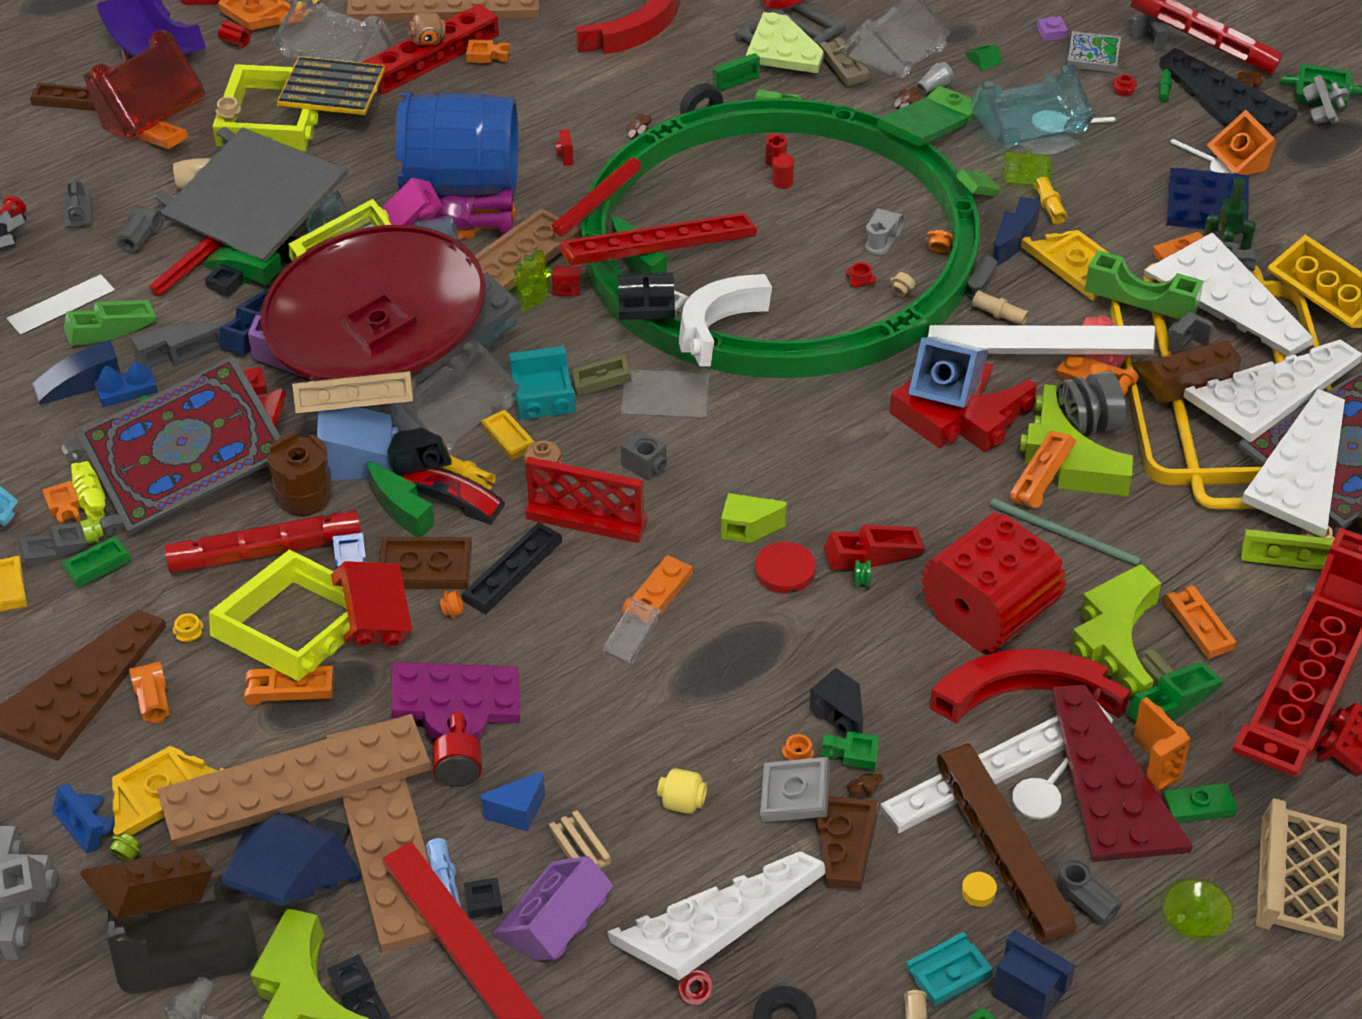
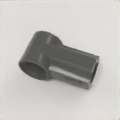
M134 205L129 212L127 225L116 238L118 246L123 248L125 252L133 254L141 247L150 233L156 234L160 231L163 224L162 212Z
M1069 859L1064 862L1056 887L1065 902L1076 903L1100 925H1107L1121 909L1123 902L1091 876L1092 872L1087 863L1079 859Z

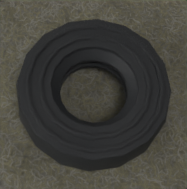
M698 84L684 95L680 103V114L695 110L697 104L705 98L709 99L706 107L724 103L723 96L712 84Z
M790 986L774 987L763 993L755 1004L753 1019H772V1013L776 1009L790 1007L797 1012L799 1019H817V1012L812 999L802 990Z

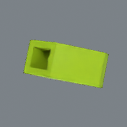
M728 493L721 517V539L752 543L785 527L787 502Z

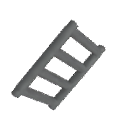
M802 2L794 6L773 9L768 12L787 15L816 44L828 41L847 27L844 21L837 22ZM794 9L826 26L828 29L820 32L788 15L786 12ZM761 17L735 33L736 40H744L751 43L754 36L753 33L756 31Z

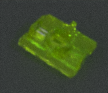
M1030 148L1026 149V153L1010 151L1004 153L1005 182L1033 185L1034 182L1038 184L1036 181L1038 178L1047 177L1051 183V157L1049 155L1033 154Z
M536 250L530 256L526 255L524 257L525 261L517 263L516 269L513 271L521 308L524 312L528 311L533 305L539 306L548 297L545 293L550 288L548 276L552 273V269L546 267L543 250Z

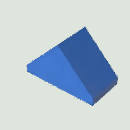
M542 772L480 794L484 819L528 832L545 798L544 776Z

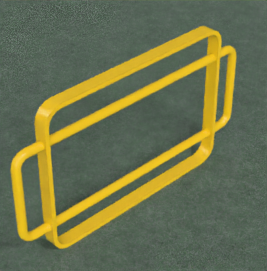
M1256 265L1255 271L1250 272L1273 296L1284 297L1294 303L1301 325L1313 337V345L1308 347L1310 353V350L1318 347L1319 343L1305 296L1283 281H1264L1263 274ZM1143 274V279H1144V281L1150 282V283H1156V282H1155V279H1154L1153 281H1151V280H1149L1148 278L1144 277V274ZM1116 300L1111 302V317L1114 326H1124L1119 307L1121 302ZM1151 312L1161 356L1170 354L1172 352L1168 350L1169 337L1164 316L1160 313ZM1272 348L1275 363L1285 361L1286 356ZM1130 355L1127 356L1122 365L1123 369H1133ZM1137 384L1128 386V396L1144 469L1153 481L1164 485H1191L1196 501L1208 509H1257L1242 502V497L1212 498L1206 494L1204 484L1251 483L1262 467L1200 468L1183 398L1172 401L1188 469H1169L1158 465L1152 457ZM1331 384L1323 389V391L1326 392L1332 389Z

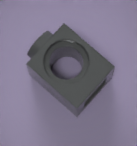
M640 429L621 445V466L647 481H650L657 473H661L667 465L666 444Z

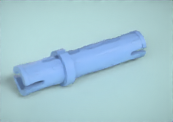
M442 838L430 840L426 844L430 867L461 907L454 880L456 869L449 858L447 841Z

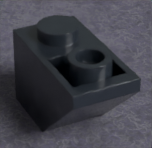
M423 428L394 433L387 450L397 475L452 464L443 438Z
M834 668L810 689V710L817 718L827 721L845 737L847 736V731L862 733L863 711L860 684L839 669Z

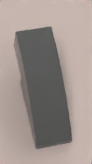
M219 323L182 324L148 331L131 337L135 358L138 363L145 367L153 368L168 361H171L173 366L176 367L220 349L221 325Z

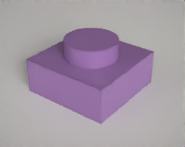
M1051 16L1037 20V29L1044 41L1068 37V28L1061 16Z

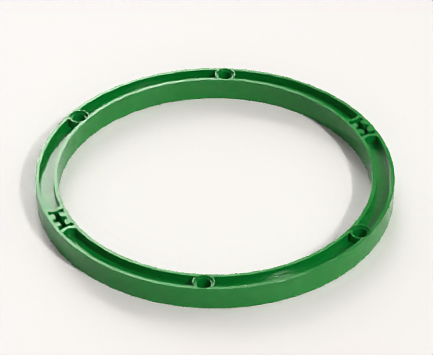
M788 98L748 99L707 106L673 117L641 133L609 159L597 174L588 193L631 157L641 161V170L581 220L582 238L607 234L612 214L620 199L643 174L654 166L691 147L713 140L753 133H799L841 140L861 146L888 158L921 181L941 205L954 236L953 250L938 279L918 299L896 314L875 324L843 334L815 339L784 341L737 337L709 330L714 340L711 366L701 367L730 374L763 378H802L841 373L888 359L920 342L922 337L928 336L930 325H942L957 309L969 289L968 279L976 268L980 232L979 216L971 192L957 179L958 170L930 143L918 147L877 128V121L880 117L869 112L828 102ZM614 259L584 264L588 279L596 295L620 324L658 350L699 366L691 352H681L679 346L680 318L619 320L618 275H621L622 272L617 267Z

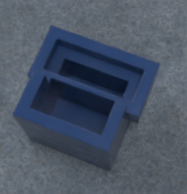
M1014 929L1006 940L1004 958L997 966L992 997L1029 1019H1046L1072 985L1075 965Z

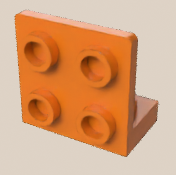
M1146 697L1140 701L1133 739L1150 755L1146 776L1157 793H1160L1182 779L1191 738L1182 727L1177 726L1165 714L1160 706L1155 705Z

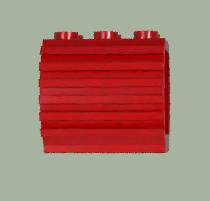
M994 512L926 563L925 569L922 571L924 577L921 578V583L925 585L922 588L923 593L927 595L925 600L927 605L933 609L936 620L982 654L986 650L993 653L1061 599L1062 594L1065 592L1063 587L1066 585V580L1063 579L1065 570L1061 568L1063 565L1061 558L1055 554L1051 546L1007 515H999Z

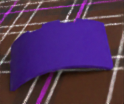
M107 0L96 4L98 13L110 35L123 50L137 59L154 62L206 48L199 25H186L180 21L174 22L169 18L170 13L161 0Z

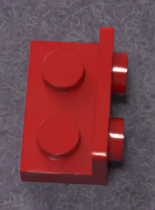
M1355 702L1346 709L1339 708L1330 719L1332 726L1319 742L1321 749L1316 758L1323 762L1333 756L1358 776L1362 774V706Z

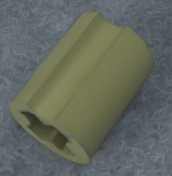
M1149 650L1142 658H1139L1145 671L1154 680L1153 687L1157 685L1161 676L1175 671L1157 650Z

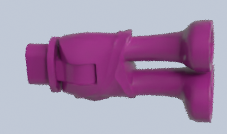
M506 189L498 195L475 198V196H445L439 199L443 207L435 214L432 220L427 222L434 223V227L439 226L440 228L452 230H474V227H493L499 229L503 236L513 229V190ZM474 210L502 211L499 213L473 214Z

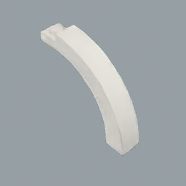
M766 275L730 277L712 282L695 291L687 299L683 307L679 332L681 352H691L699 366H711L714 340L708 327L714 322L734 314L768 311L772 286Z

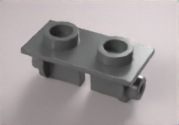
M72 179L67 184L68 192L64 193L65 228L92 225L90 189L84 190L83 184L78 179Z

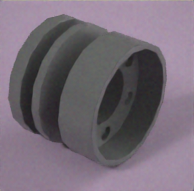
M1111 371L1090 374L1086 379L1076 377L1073 380H1063L1057 385L1056 396L1059 407L1069 423L1082 435L1092 436L1096 430L1099 433L1122 429L1125 425L1126 405L1124 394L1118 379Z

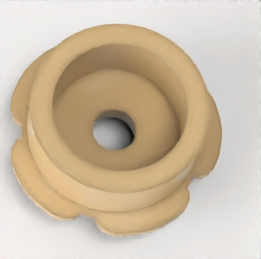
M227 96L217 101L218 109H216V114L220 117L222 116L223 119H234L241 112V107L234 97Z
M899 272L894 278L890 279L891 290L895 295L904 297L905 295L911 296L913 294V288L916 283L908 274Z

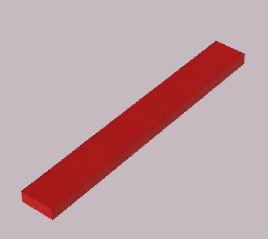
M744 212L560 241L559 250L568 263L573 266L756 236L758 228Z
M411 841L383 857V865L496 1019H543Z

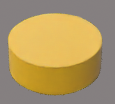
M984 872L970 873L963 880L962 896L972 906H987L995 899L996 882L990 875Z

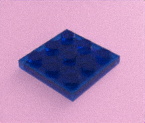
M1170 167L1166 225L1205 229L1206 219L1209 215H1220L1222 201L1231 197L1233 182L1237 177L1245 180L1242 200L1247 203L1245 219L1248 220L1249 175Z

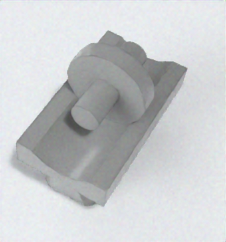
M1322 75L1314 77V83L1303 88L1308 103L1320 98L1323 103L1322 106L1310 110L1316 125L1328 121L1332 125L1339 122L1333 102H1336L1338 109L1345 107L1343 99L1349 95V91L1347 88L1339 89L1338 83L1335 82L1330 84L1332 92L1329 93Z

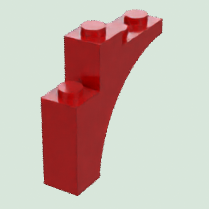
M1027 379L1019 385L1000 392L972 395L966 407L963 408L908 394L911 380H909L891 393L890 414L939 449L948 442H953L960 435L983 452H987L993 446H998L1003 442L1006 436V426H1009L1019 415L1033 408L1036 402L1037 384Z

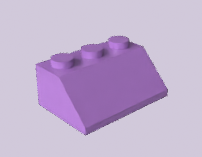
M590 856L553 861L492 934L498 940L535 961L555 960L567 950L566 944L573 935L578 934L587 925L586 919L590 914L605 903L607 899L606 894L614 885Z

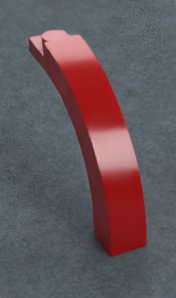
M649 0L639 10L623 18L604 23L577 26L578 52L602 49L604 55L639 46L651 40L668 27L678 12L680 0Z
M1017 649L979 657L950 672L932 688L930 710L957 724L976 705L1000 694L1030 689L1053 691L1054 687L1085 684L1106 712L1120 719L1127 709L1130 690L1117 682L1107 679L1108 667L1087 658L1046 649Z

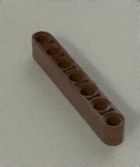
M969 743L937 754L936 761L941 776L1041 944H1046L1075 933L1076 922L1070 908L972 745Z

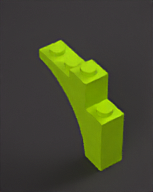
M1044 384L1043 396L1037 395L1035 412L1041 413V416L1035 415L1034 423H1029L1028 434H1022L1020 451L1025 452L1024 464L1030 463L1050 431L1070 434L1077 442L1055 474V476H1058V489L1129 496L1133 455L1105 448L1078 432L1065 418L1059 407L1056 385Z
M1143 564L1083 594L1080 614L1086 623L1073 629L1070 647L1074 655L1108 667L1107 675L1111 676L1124 688L1130 690L1129 697L1132 698L1136 693L1152 688L1154 681L1141 665L1132 641L1133 627L1149 608L1157 604L1161 588V582Z
M287 908L251 972L250 977L258 995L265 1000L271 1001L262 1019H370L347 1010L335 1002L321 987L318 979V957L325 933L318 915Z

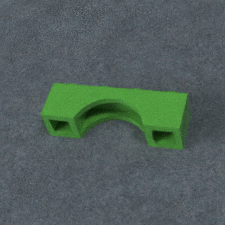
M1097 250L1088 266L1085 292L1181 320L1189 311L1194 314L1196 313L1200 304L1204 281L1177 273L1167 282H1146L1136 277L1128 269L1124 257Z

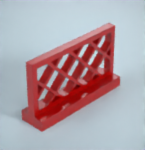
M528 456L525 462L529 503L525 510L527 520L634 543L640 542L648 523L647 514H644L643 480ZM535 469L543 470L549 476L543 478L535 471ZM563 476H572L577 482L571 484ZM556 481L563 490L558 492L549 483ZM592 482H600L606 488L599 490ZM584 487L592 495L587 498L578 489ZM624 487L635 490V494L629 497L620 488ZM542 488L545 492H540L536 490ZM613 493L621 501L615 504L607 495ZM570 494L573 498H568L565 496ZM599 500L603 505L593 502ZM627 506V507H628L629 509H631L632 511H630V510H625V509H622V508H624V507Z

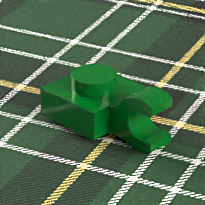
M847 731L846 739L834 735H824L820 757H828L829 760L843 757L842 765L875 770L879 736Z

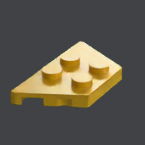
M1079 230L1067 231L1062 234H1045V240L1031 241L1030 237L1022 239L1021 247L1090 300L1095 301L1098 295L1085 292L1088 266L1097 250L1107 252L1105 249Z
M169 746L113 776L114 836L121 837L123 833L132 836L165 817L157 789L217 772L218 770L206 766L205 760L195 756H188L183 751Z

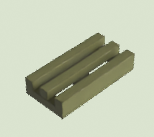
M626 354L572 369L578 396L633 381Z

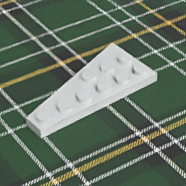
M1214 233L1203 237L1144 270V277L1151 281L1156 279L1161 283L1171 280L1177 273L1203 280L1199 304L1201 309L1223 321L1227 319L1235 323L1237 329L1244 333L1247 331L1261 338L1262 343L1286 356L1297 354L1313 345V337Z
M1337 340L1312 348L1310 353L1299 357L1295 354L1287 356L1285 361L1277 364L1271 361L1233 373L1232 378L1220 382L1218 379L1208 381L1207 386L1198 389L1194 386L1186 388L1183 397L1247 441L1252 442L1311 399L1317 389H1325L1361 362L1362 353L1342 340Z
M1317 389L1243 493L1242 502L1325 538L1328 528L1345 400Z
M799 851L764 866L763 873L754 877L747 878L745 875L732 879L733 885L719 891L715 886L668 906L667 913L652 919L646 915L636 919L637 925L622 932L619 927L608 931L609 941L611 944L660 971L680 980L826 874L824 862Z

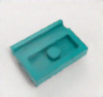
M965 932L907 961L905 969L915 978L914 981L918 987L927 994V999L933 1007L992 977L993 968L973 943L971 944L967 940Z

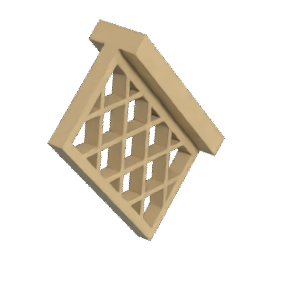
M411 371L293 383L295 412L304 413L414 401L413 389L416 387V379L411 377Z
M1272 799L1262 815L1256 927L1270 930L1271 926L1276 924L1339 942L1344 937L1347 825L1286 809V801ZM1288 821L1299 824L1306 833L1297 837L1288 827ZM1326 831L1337 834L1336 843L1329 845L1319 832ZM1311 838L1321 851L1313 855L1302 842ZM1294 847L1305 860L1295 864L1287 855V850ZM1327 856L1336 866V870L1328 873L1318 860ZM1310 865L1320 876V879L1311 882L1301 869ZM1292 874L1303 886L1302 889L1296 892L1285 881V878ZM1324 883L1335 894V898L1329 901L1317 889V887ZM1309 893L1320 906L1311 911L1299 897ZM1292 902L1303 916L1295 918L1284 915V906ZM1325 911L1333 920L1334 928L1323 925L1316 915Z

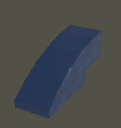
M1020 197L1015 213L1004 212L994 247L993 258L997 260V266L1006 262L1020 251L1024 237H1031L1039 219L1041 200Z
M268 289L236 307V318L220 327L219 347L242 355L251 349L248 333L255 315L261 316L262 307L269 291Z
M111 340L93 345L69 356L34 381L33 386L39 404L42 405L95 390L94 381L99 380L100 373L105 366H109L121 374Z

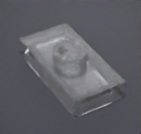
M633 597L603 647L604 653L631 666L662 614L660 609Z

